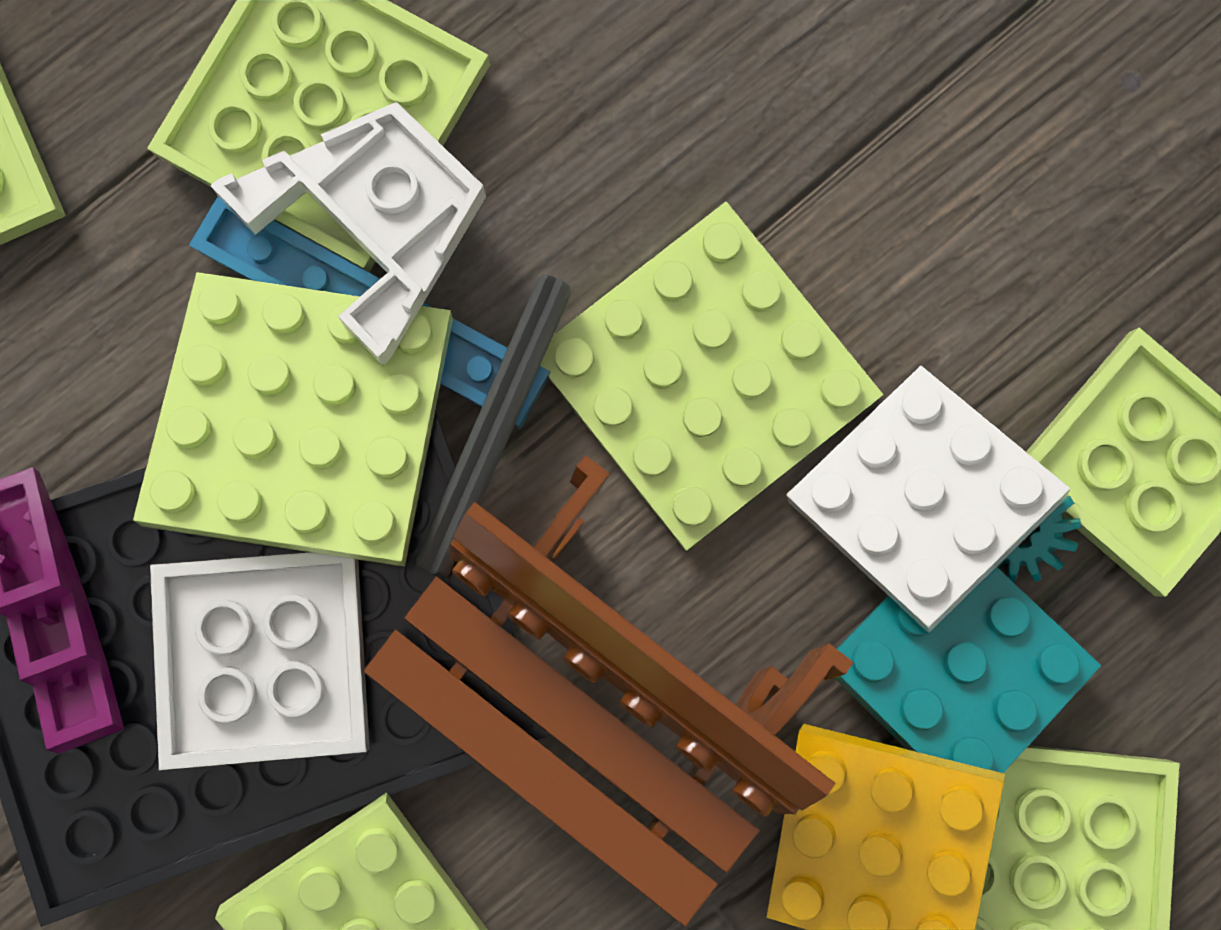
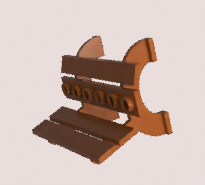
M585 455L576 466L570 483L577 488V491L556 514L554 521L535 547H532L476 502L465 513L453 536L454 540L450 543L449 557L457 562L452 572L464 584L481 596H486L491 589L503 598L504 601L492 617L489 618L436 576L404 618L405 621L457 661L450 671L446 670L395 629L365 668L364 673L680 924L686 926L718 884L662 839L669 830L673 831L726 873L760 830L704 787L717 768L737 782L732 789L733 794L748 807L765 817L769 815L771 810L777 814H796L799 809L803 811L826 797L835 785V782L775 735L794 716L823 679L826 681L846 675L854 662L831 644L823 645L809 651L789 679L772 666L757 671L735 704L554 564L579 533L584 523L580 516L600 492L610 474ZM510 618L525 632L538 640H541L545 633L550 635L568 649L563 659L576 672L595 684L603 677L624 693L619 703L632 716L651 728L659 721L679 736L680 740L675 745L676 749L695 764L689 774L504 630L502 627ZM470 671L654 816L655 818L646 828L465 685L461 680L467 672ZM767 695H768L769 697H772L769 701H767V702L762 706V704H763L764 700L766 699Z

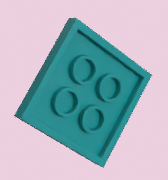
M996 567L929 633L893 599L887 596L836 648L854 663L846 675L836 677L835 679L905 749L1004 773L1102 665Z

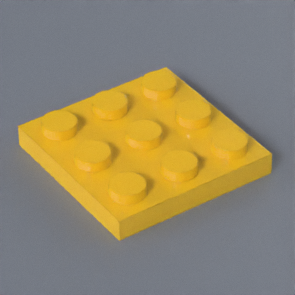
M803 724L799 730L795 752L834 781L835 785L826 797L803 811L799 809L796 814H784L766 918L806 930H975L1005 774Z

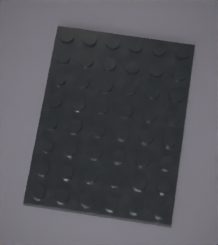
M436 410L405 567L358 559L365 668L395 629L446 670L450 671L457 662L404 620L405 616L436 577L416 566L415 559L456 468ZM146 467L51 500L91 609L108 665L124 729L60 754L46 750L33 686L19 679L7 618L0 614V800L41 927L372 803L386 792L390 796L478 763L365 673L369 750L367 752L159 770L150 565L310 552L140 526L133 521ZM452 570L447 577H438L489 618L492 617L503 602V598L491 589L486 596L476 593L464 584ZM509 618L502 628L516 638ZM470 671L461 680L535 740L550 736V734Z

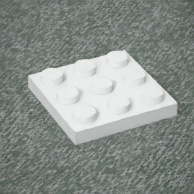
M920 366L786 496L788 502L929 633L1068 497L1070 488L925 368Z
M310 552L150 565L159 770L360 753L369 750L358 559Z

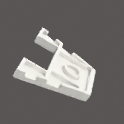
M397 102L321 134L323 142L291 156L282 151L263 159L265 167L238 179L231 173L210 185L225 205L255 235L304 193H308L387 272L386 275L338 316L348 331L382 365L387 363L393 356L486 198L483 184Z

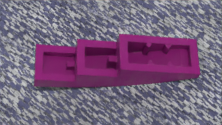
M32 467L1 478L0 614L7 618L19 679L33 686L46 750L60 754L123 730L124 726L91 609L65 534L41 474Z

